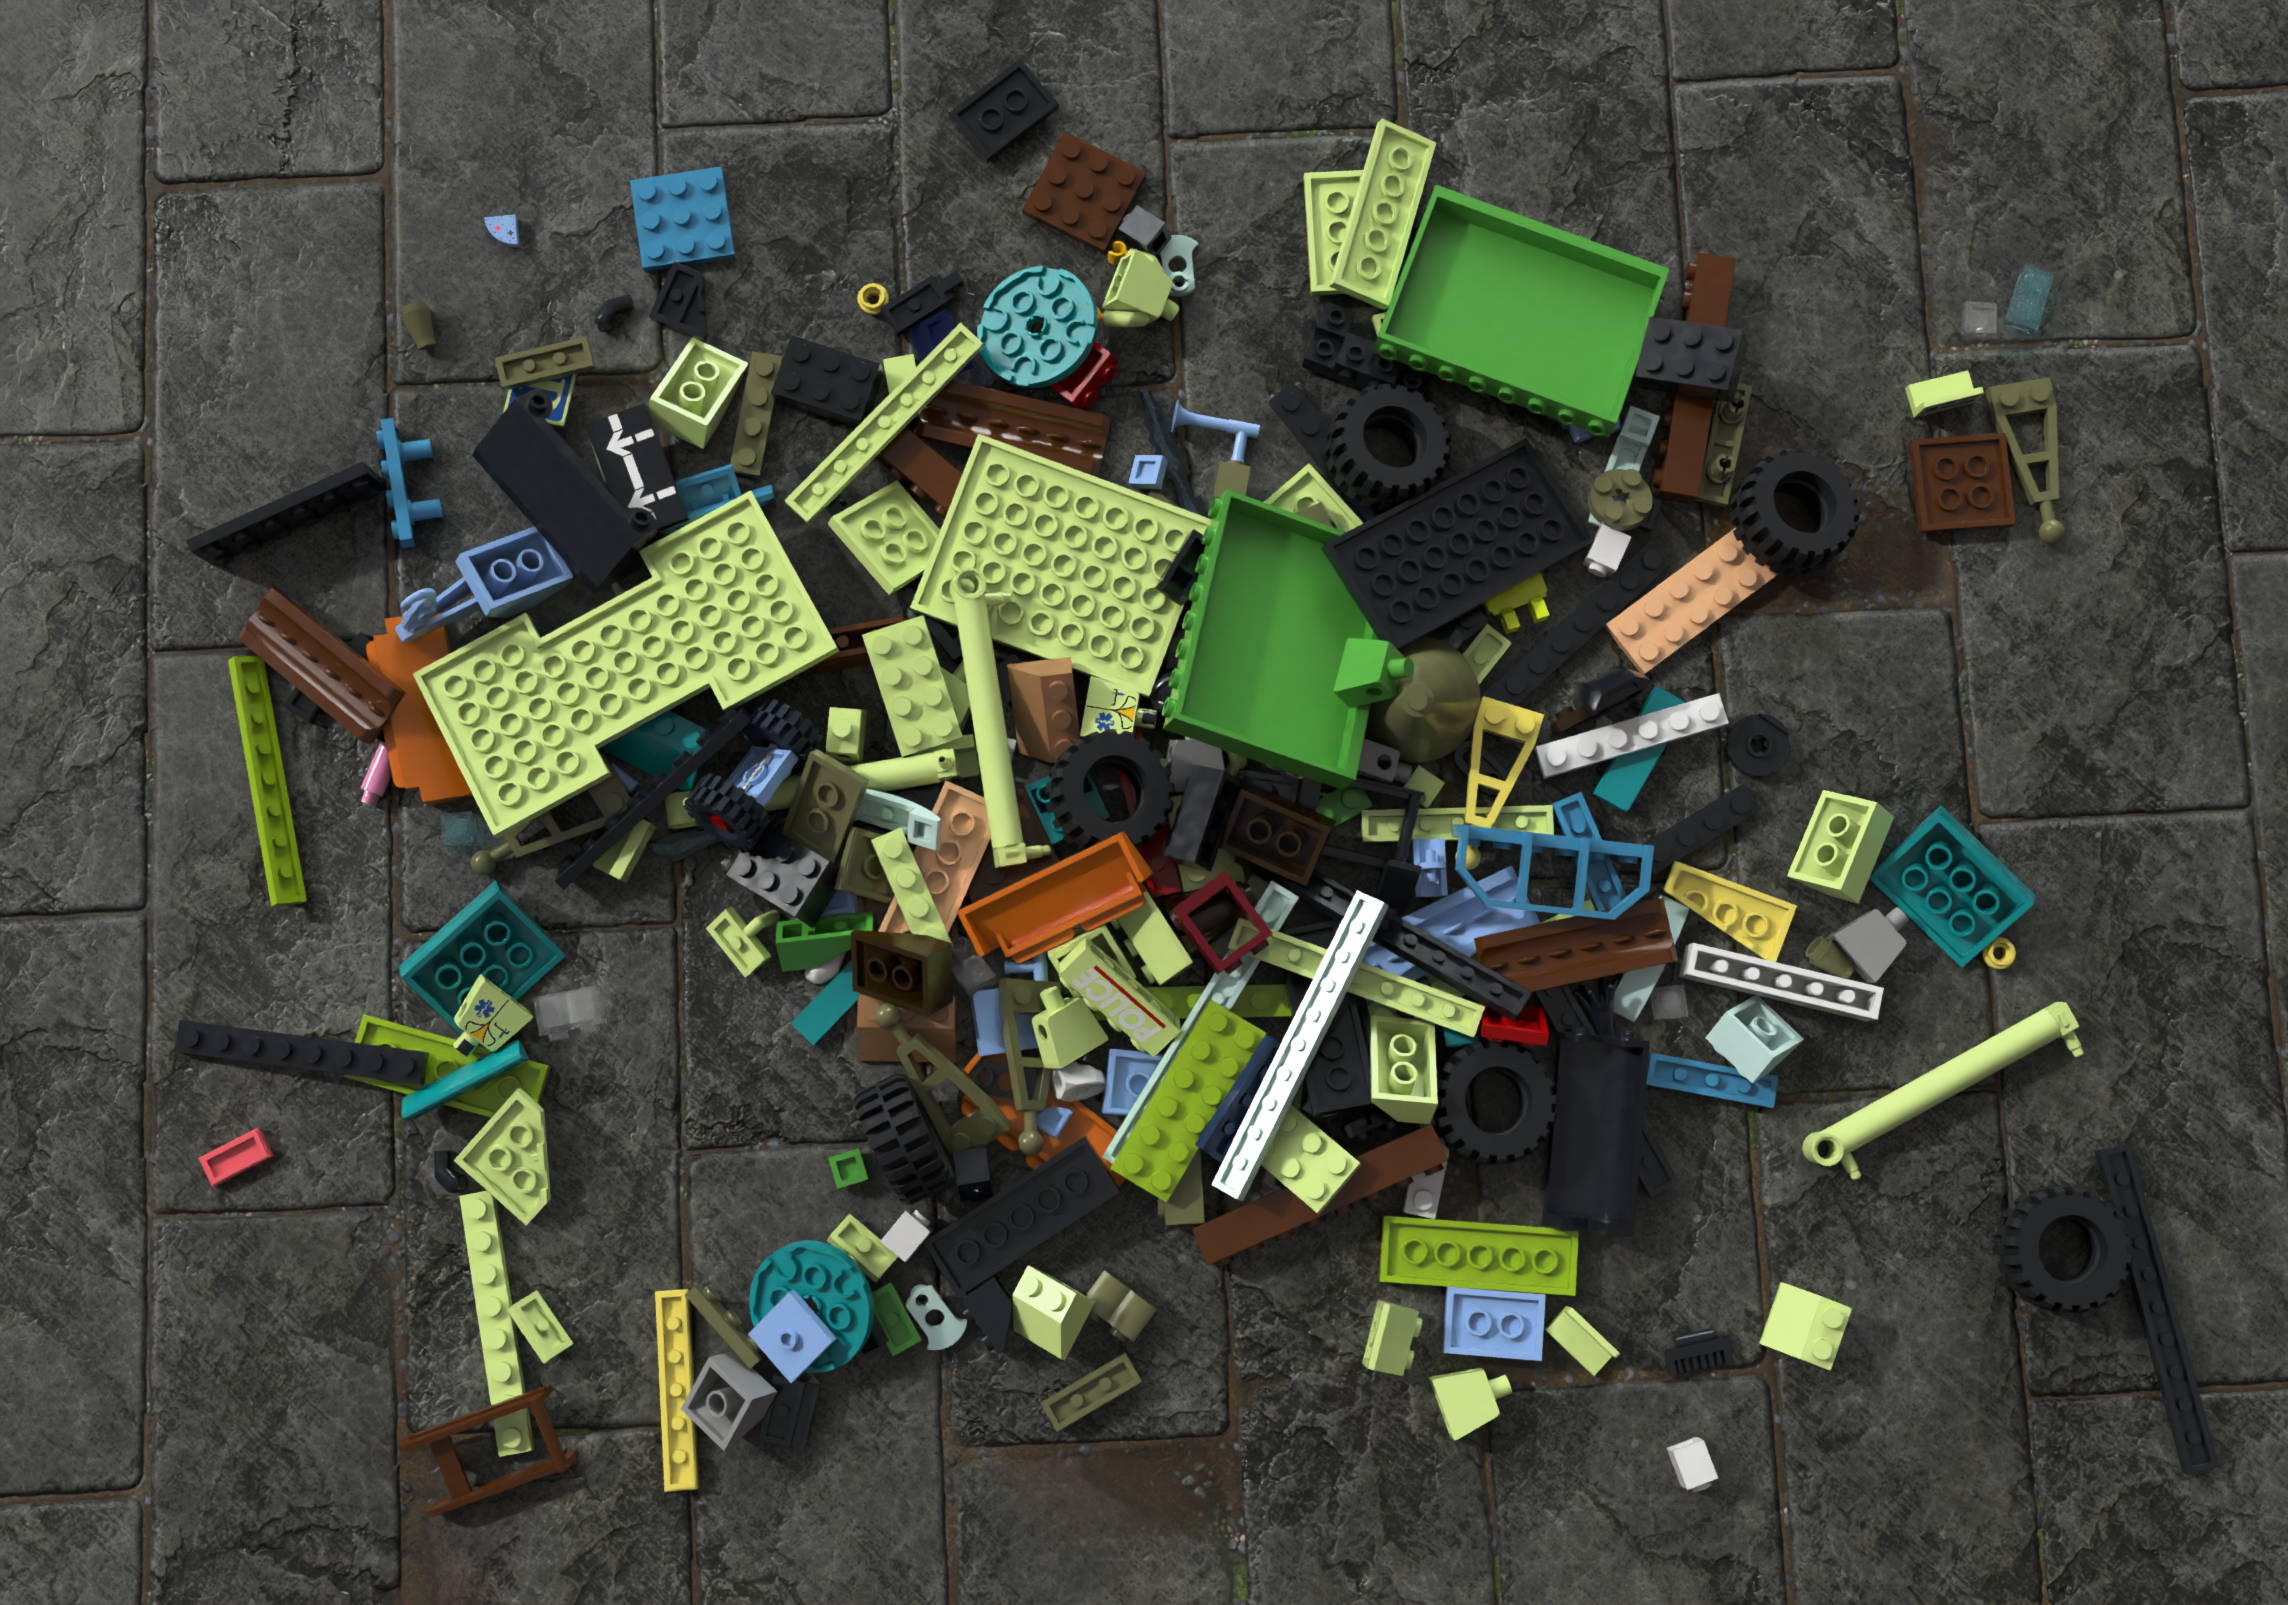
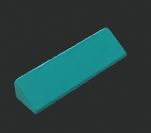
M1654 686L1637 717L1686 702L1662 688ZM1667 743L1612 759L1593 794L1614 810L1628 812Z
M519 1039L514 1040L496 1051L405 1096L402 1099L401 1110L403 1119L415 1120L528 1062L529 1057Z

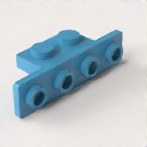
M730 464L676 480L675 483L689 521L659 532L662 535L671 534L679 530V526L692 523L747 493L741 492L733 465ZM772 485L751 490L760 507L769 504L770 499L774 498Z

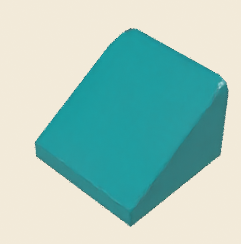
M1439 1025L1442 1047L1445 1049L1471 1045L1478 1041L1477 1036L1473 1038Z

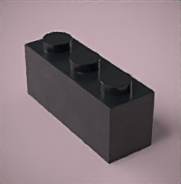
M1193 764L1191 773L1186 780V788L1180 806L1176 811V818L1170 836L1166 841L1163 856L1179 865L1211 872L1241 780L1225 770Z

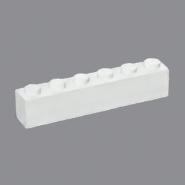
M1697 943L1685 946L1679 977L1863 1021L1878 1020L1884 990L1882 987Z

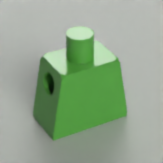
M1347 638L1333 692L1349 708L1391 699L1397 693L1400 678H1411L1413 676L1414 663L1410 658H1404L1396 647L1388 641Z

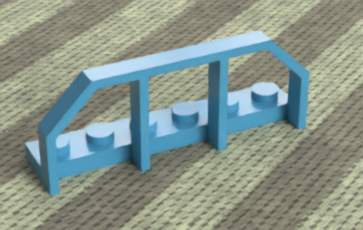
M1453 824L1452 837L1458 838L1455 870L1484 906L1615 920L1650 890L1654 853L1653 845ZM1481 840L1492 841V848L1512 850V844L1522 845L1516 902L1490 900L1465 868L1467 845L1480 846ZM1544 847L1556 848L1555 855L1575 857V851H1579L1573 909L1526 904L1531 852L1543 853ZM1607 854L1619 855L1618 862L1637 864L1638 858H1642L1640 882L1637 889L1609 912L1583 910L1589 859L1606 860Z

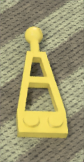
M1485 696L1481 698L1479 711L1472 730L1464 824L1487 828L1492 827L1536 744L1544 714ZM1483 731L1524 744L1505 781L1479 774ZM1478 785L1499 792L1486 818L1475 815ZM1467 845L1465 868L1471 870L1479 865L1481 853L1478 846Z

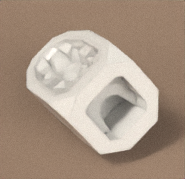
M1073 1061L1062 1069L1052 1068L1050 1082L1057 1099L1072 1102L1087 1099L1103 1092L1106 1086V1077L1099 1069Z

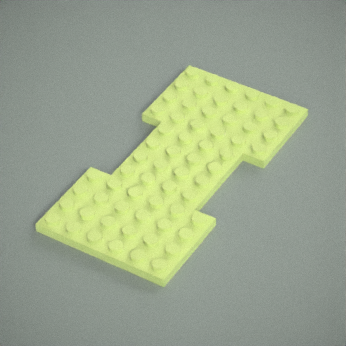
M752 491L741 495L640 550L639 553L652 578L542 638L530 616L524 613L413 673L494 837L498 839L611 777L612 775L598 750L599 748L708 688H712L721 707L727 712L730 708L739 707L839 652Z

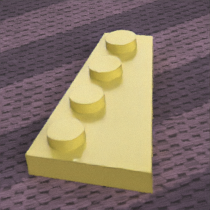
M1677 861L1673 863L1663 890L1764 960L1773 962L1777 961L1797 905Z

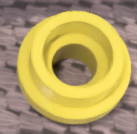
M875 283L867 284L859 291L858 303L865 313L876 315L881 313V307L889 303V296L883 286ZM871 296H877L879 298V301L876 304H870L868 302Z
M1996 937L1982 950V955L1988 966L1994 969H2004L2014 962L2016 951L2014 945L2008 939ZM1995 948L2001 949V959L1995 958L1993 954Z

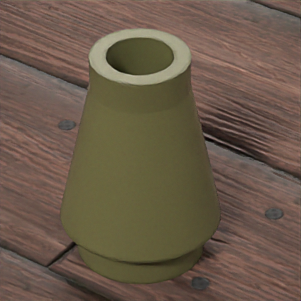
M414 302L402 307V316L400 318L417 344L418 350H426L436 346L431 309L426 307L425 302Z
M1820 936L1806 950L1805 955L1809 958V963L1833 976L1848 979L1854 972L1855 967L1849 963L1831 938L1826 939Z

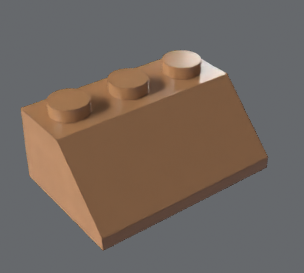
M1071 657L1007 664L1018 752L1049 763H1057L1059 756L1081 739Z
M858 995L857 1035L859 1061L901 1062L896 1053L897 1048L901 1044L889 1029L879 1027L874 1018L876 1009L887 1002L867 995ZM953 996V1003L929 1017L896 1006L901 1014L900 1022L911 1037L920 1033L948 1060L956 1063L957 997ZM917 1049L912 1051L916 1062H930Z

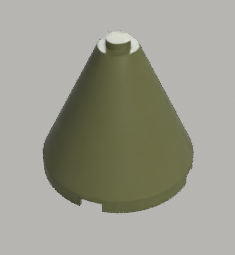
M1424 636L1399 650L1404 658H1410L1413 661L1414 674L1411 678H1400L1397 693L1393 698L1371 703L1365 731L1366 739L1400 751L1399 761L1410 763L1434 761L1456 750L1473 730L1481 699L1476 674L1467 659L1451 645L1441 640Z

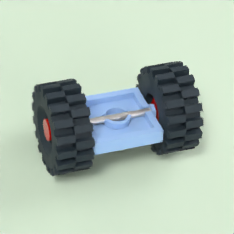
M769 698L760 700L752 711L751 721L741 730V733L745 735L744 739L746 742L752 743L747 754L726 781L720 776L704 775L685 800L684 807L688 810V815L696 819L694 822L698 826L705 828L704 831L706 833L714 835L716 840L719 842L724 841L731 848L735 846L740 851L752 849L770 824L769 815L763 810L765 809L764 806L772 800L774 792L791 772L796 775L803 773L811 751L818 749L823 752L826 747L824 737L819 735L820 731L818 728L811 726L812 722L808 718L804 719L799 711L796 710L794 712L789 705L785 703L781 705L778 700L773 699L771 701Z

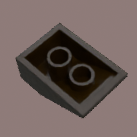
M854 930L851 932L853 991L928 1017L953 1003L952 943L919 934Z

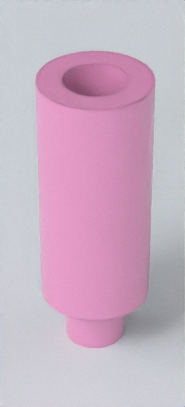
M380 741L361 785V789L365 790L361 802L373 806L377 795L383 797L392 776L386 743Z

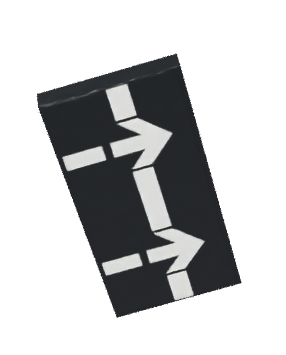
M645 403L585 424L610 493L626 511L635 507L649 511L662 525L660 531L689 521Z

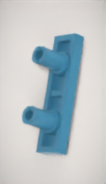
M381 419L382 430L376 431L379 449H385L387 460L381 461L384 479H390L391 490L386 491L389 509H395L396 520L391 521L393 538L400 539L403 548L416 547L412 527L415 521L442 518L443 513L440 498L412 503L411 500H408L403 465H405V461L433 458L430 439L402 443L401 440H398L394 419Z

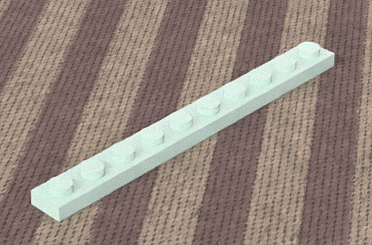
M1271 880L1254 909L1269 929L1279 931L1299 897ZM1229 949L1224 959L1235 951ZM1244 955L1240 958L1244 964L1231 974L1227 975L1225 971L1218 975L1214 973L1182 1025L1181 1032L1174 1038L1102 1158L1113 1164L1209 1000H1213L1230 1011L1260 960Z
M1357 890L1211 1184L1238 1200H1244L1389 907L1386 903Z

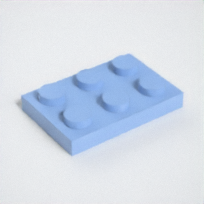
M1446 1287L1442 1352L1542 1361L1546 1295Z

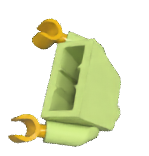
M1122 241L1114 242V252H1108V261L1112 265H1118L1102 305L1105 312L1101 313L1097 307L1098 327L1101 322H1104L1105 326L1143 327L1157 320L1160 316L1168 321L1173 320L1179 311V305L1168 299L1173 285L1172 279L1165 274L1157 257L1131 248L1128 251Z

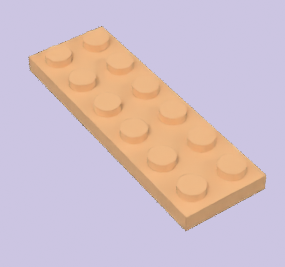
M1736 528L1604 626L1641 674H1646L1778 575V573L1770 571V566L1765 564L1762 567L1754 562L1756 558L1751 553L1747 555L1742 549L1744 544L1741 540L1737 541L1733 533Z
M945 781L932 810L941 819L939 848L935 851L917 845L913 856L945 929L949 933L991 836L985 798ZM894 895L878 932L911 934Z

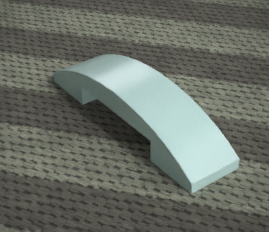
M1630 406L1604 472L1613 469H1634L1639 472L1660 416ZM1617 494L1613 498L1614 502L1620 501L1621 505H1625L1626 498ZM1590 512L1587 523L1601 527L1602 524L1609 527L1612 526L1604 521L1602 523L1598 522Z
M866 789L855 821L860 820L892 831L901 827L903 833L907 835V842L935 851L939 848L941 819L937 815L907 799L881 791Z
M1660 894L1658 898L1664 899L1675 945L1689 908ZM1666 964L1624 972L1621 979H1618L1619 983L1615 990L1614 1013L1631 1022H1635Z

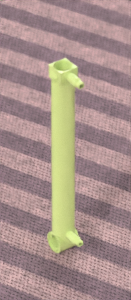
M968 567L962 569L952 579L950 594L954 599L994 863L995 868L1024 864L1027 862V859L1050 855L1051 847L1049 845L1026 847V844L1023 842L987 606L1011 602L1012 596L1010 592L985 594L986 579L981 571ZM962 579H968L974 583V593L963 591L960 585Z
M953 748L847 766L869 779L866 789L881 792L961 779L957 752ZM802 774L788 776L783 780L774 792L772 800L764 806L765 809L763 811L768 812L790 808ZM692 791L671 793L664 799L669 829L697 826L694 822L696 819L691 818L688 815V810L684 807V802Z
M2055 1002L1820 1132L1810 1133L1803 1142L1802 1150L1804 1156L1809 1161L1824 1166H1832L1841 1161L1851 1179L1857 1180L1861 1177V1173L1851 1154L1852 1151L2057 1038H2063L2074 1057L2082 1056L2084 1052L2074 1032L2080 1026L2067 1002ZM1825 1140L1828 1143L1829 1150L1824 1157H1820L1817 1148L1819 1143Z

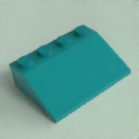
M1942 805L1927 817L1869 877L1885 895L1961 968L2032 907L2035 901V894Z
M495 880L399 966L401 978L462 1035L464 1031L456 1025L454 1018L480 974L517 1000L566 955L520 903Z

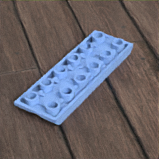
M1512 866L1477 882L1490 900L1516 902L1518 877ZM1468 886L1401 918L1468 957L1477 954L1474 938L1540 923L1535 911L1484 906ZM1526 898V904H1531L1529 899ZM1371 941L1361 961L1413 981L1423 975L1426 977L1431 976V974ZM1365 999L1367 1005L1375 1003L1374 1001Z

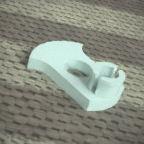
M1171 235V240L1159 254L1161 256L1162 268L1165 274L1172 279L1173 283L1169 295L1180 297L1195 291L1192 254L1199 246V243L1188 236ZM1175 258L1184 260L1186 263L1185 270L1183 272H1172L1168 266L1170 261ZM1176 282H1182L1184 285L1182 287H1177L1174 284Z
M919 1284L911 1290L910 1297L905 1305L928 1337L927 1350H941L957 1342L965 1331L967 1319L957 1318L933 1285ZM919 1295L927 1296L922 1301L916 1299ZM937 1309L944 1314V1319L940 1324L932 1326L926 1322L925 1317L929 1311Z

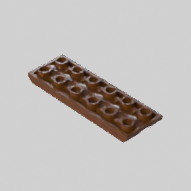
M951 380L921 410L915 435L920 439L972 450L978 434L1098 477L1111 417L1092 411Z
M275 585L270 586L259 603L257 610L250 617L238 636V639L355 737L369 745L373 744L406 694L399 686Z
M1663 898L1634 903L1615 920L1574 916L1474 938L1480 964L1530 992L1678 961ZM1611 909L1602 910L1600 912H1609Z

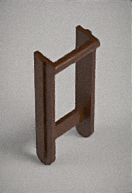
M551 1384L411 1434L398 1443L401 1452L430 1444L450 1495L427 1505L425 1512L428 1517L437 1516L554 1472H563L576 1464V1458L579 1455L577 1449L564 1453L544 1404V1400L553 1391ZM531 1406L551 1458L471 1487L450 1436Z

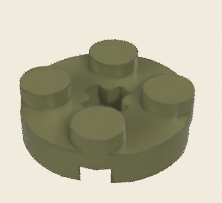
M1613 469L1602 473L1593 482L1587 498L1588 507L1593 517L1600 523L1604 521L1606 524L1612 525L1610 529L1616 531H1627L1638 527L1649 514L1653 502L1649 486L1642 479L1641 474L1634 469ZM1617 494L1626 498L1625 505H1621L1620 501L1614 502L1613 498Z

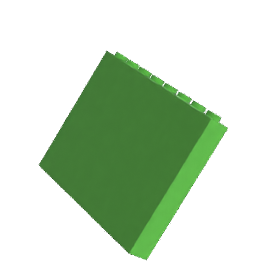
M1435 185L1372 352L1379 354L1384 359L1396 360L1407 364L1414 370L1426 371L1437 375L1444 381L1462 384L1474 392H1484L1495 396L1504 403H1514L1528 408L1532 413L1544 414L1558 419L1562 424L1580 427L1592 435L1609 438L1622 410L1640 357L1649 318L1654 316L1669 268Z
M1226 489L1219 499H1213L1209 508L1208 516L1212 517V520L1202 538V544L1206 546L1204 554L1200 555L1195 568V572L1199 573V576L1189 594V600L1193 602L1191 610L1187 611L1182 624V629L1186 630L1184 639L1180 640L1176 649L1175 657L1179 658V662L1169 679V687H1172L1171 696L1166 699L1162 709V716L1166 717L1163 729L1344 790L1356 780L1371 703L1349 708L1333 690L1347 638L1379 640L1321 549L1325 543L1346 532Z

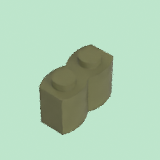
M1107 1270L1102 1272L1086 1294L1087 1297L1096 1301L1088 1316L1096 1322H1099L1101 1318L1112 1326L1109 1332L1124 1343L1127 1338L1134 1342L1157 1310L1156 1307Z

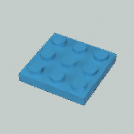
M722 166L630 180L642 269L644 272L669 269L674 261L689 266L736 258Z

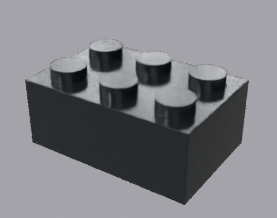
M1650 317L1635 378L1641 389L1733 403L1748 346L1744 330Z
M791 335L771 393L777 404L856 429L871 413L884 372L879 362Z
M768 826L752 849L749 851L743 849L739 853L726 875L814 928L837 891L834 887L839 867L778 830Z

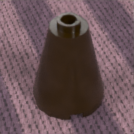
M1235 881L1251 905L1257 901L1249 884L1243 886L1241 881ZM1225 888L1188 916L1210 945L1237 923L1238 918L1243 919L1246 915ZM1196 891L1169 896V898L1164 900L1175 928H1177L1190 957L1199 954L1200 951L1171 911Z

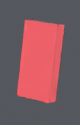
M256 1128L199 1157V1160L211 1186L217 1187L273 1158L274 1155L262 1129Z

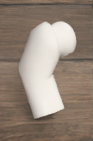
M846 952L816 968L805 969L806 979L814 984H822L835 978L840 972Z

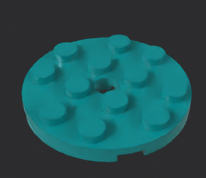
M1044 266L1026 268L1006 278L990 294L983 306L985 311L981 325L977 327V338L984 345V348L980 351L983 359L1004 381L1023 388L1049 386L1072 374L1089 355L1098 331L1097 307L1089 290L1072 273L1061 268L1057 270L1045 268ZM1044 321L1041 334L1031 333V327L1035 322Z
M814 1240L793 1242L767 1257L758 1268L751 1284L749 1308L753 1326L755 1327L788 1292L794 1289L805 1302L812 1297V1300L817 1304V1308L820 1309L816 1315L837 1337L805 1372L822 1373L831 1371L854 1358L866 1344L874 1322L872 1291L867 1278L857 1263L839 1248Z

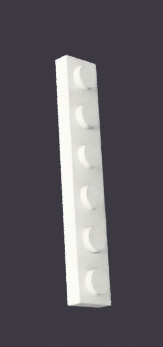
M1717 693L1536 746L1534 750L1543 778L1545 779L1723 727L1729 722L1720 695Z

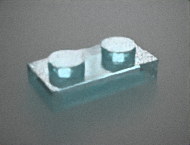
M2026 264L2021 268L2004 325L2032 334L2038 331L2054 273Z

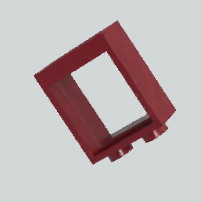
M1226 870L1171 911L1217 975L1222 971H1225L1227 975L1231 974L1244 964L1240 959L1250 951L1255 956L1270 945L1266 939L1273 933ZM1226 888L1259 934L1221 961L1188 915Z

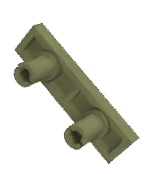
M1738 383L1733 403L1715 401L1707 439L1699 497L1695 501L1720 507L1728 505L1753 386Z

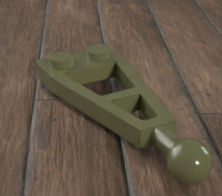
M2050 377L1989 387L1985 392L1992 422L1997 433H2005L2008 457L2030 505H2039L2043 521L2039 528V537L2047 544H2057L2064 538L2065 528L2060 521L2056 520L2052 502H2056L2059 499L2057 405ZM2043 412L2045 451L2023 455L2007 418ZM2045 464L2046 491L2039 492L2028 466Z
M602 754V757L612 776L588 789L604 817L563 831L551 810L503 835L507 842L494 850H480L476 852L471 858L473 871L479 875H489L495 870L498 861L512 853L516 857H521L603 828L604 822L612 814L617 813L620 815L628 808L626 803L632 796L607 755ZM541 817L552 836L523 846L518 836Z
M1004 978L999 980V1014L1016 1110L1024 1111V1132L1018 1138V1148L1024 1155L1034 1156L1042 1150L1044 1145L1041 1134L1037 1132V1111L1045 1110L1052 1068L1044 1067L1041 1054L1039 1058L1021 1056L1015 1013L1039 1014L1046 1010L1040 993L1053 986H1058L1061 993V982ZM1024 1068L1037 1069L1032 1100L1028 1098Z
M885 1003L876 1009L874 1015L875 1022L879 1027L889 1029L901 1044L897 1048L896 1053L939 1137L952 1153L983 1147L1010 1129L1012 1124L991 1097L920 1033L911 1037L901 1024V1014L895 1005ZM917 1049L938 1070L925 1078L912 1051ZM947 1078L979 1106L978 1109L949 1126L931 1091L933 1087Z

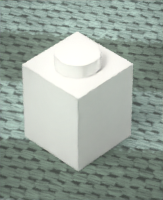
M1604 524L1598 529L1593 539L1594 542L1591 544L1582 565L1589 567L1588 571L1596 576L1606 577L1607 575L1611 577L1620 564L1631 536L1610 529L1611 527Z
M906 1210L880 1242L904 1262H907L932 1233L933 1230L928 1227L931 1221L918 1210H915L914 1213Z
M1694 1437L1667 1448L1679 1483L1683 1488L1687 1490L1692 1489V1492L1702 1491L1711 1486L1710 1481L1718 1479L1704 1440Z

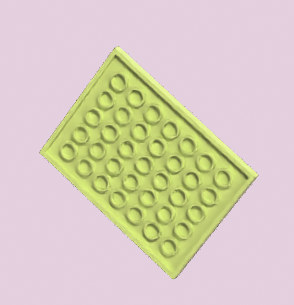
M978 434L910 609L958 627L954 599L950 594V583L962 569L968 567L975 568L981 571L986 579L985 594L1010 592L1012 596L1011 602L987 606L993 641L1044 660L1071 657L1073 671L1138 691L1141 696L1149 698L1185 603L1182 606L1178 605L1156 590L1155 587L1169 563L1174 559L1186 536L1193 529L1204 535L1212 519ZM968 579L961 580L960 585L963 591L967 593L975 592V586L972 581Z

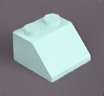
M1757 995L1725 1012L1705 1037L1713 1045L1715 1051L1730 1061L1736 1067L1738 1073L1747 1078L1751 1083L1756 1082L1772 1071L1804 1040Z

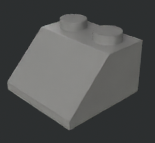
M733 1350L711 1356L707 1359L681 1410L723 1451H726L765 1416L777 1391L753 1368L749 1369Z

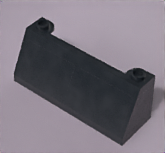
M538 387L513 400L477 445L472 456L591 592L595 594L641 569L644 560L639 551L654 543L662 525L649 511L643 508L635 507L626 511L545 420V418L551 415L553 404Z

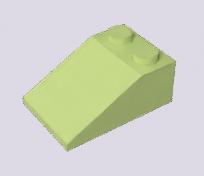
M692 337L650 398L648 411L654 426L704 449L718 428L749 363Z

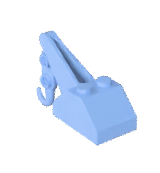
M531 527L460 553L455 562L464 577L437 597L436 591L432 588H424L403 600L400 607L402 609H406L410 605L411 607L403 613V620L395 627V631L401 642L406 644L480 610H483L487 617L507 618L533 608L563 589L571 582L573 575L562 557L535 527ZM472 592L474 594V598L434 617Z

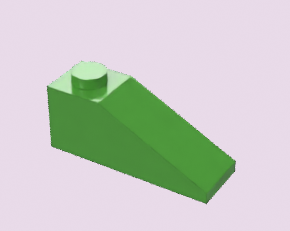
M873 911L820 917L814 928L799 919L777 922L776 947L782 972L816 968L850 950L852 931H873Z

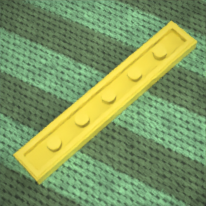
M690 1289L655 1292L665 1492L699 1488L696 1423L681 1410L694 1385L690 1300L685 1296Z

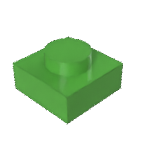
M861 1148L828 1158L837 1189L870 1179Z

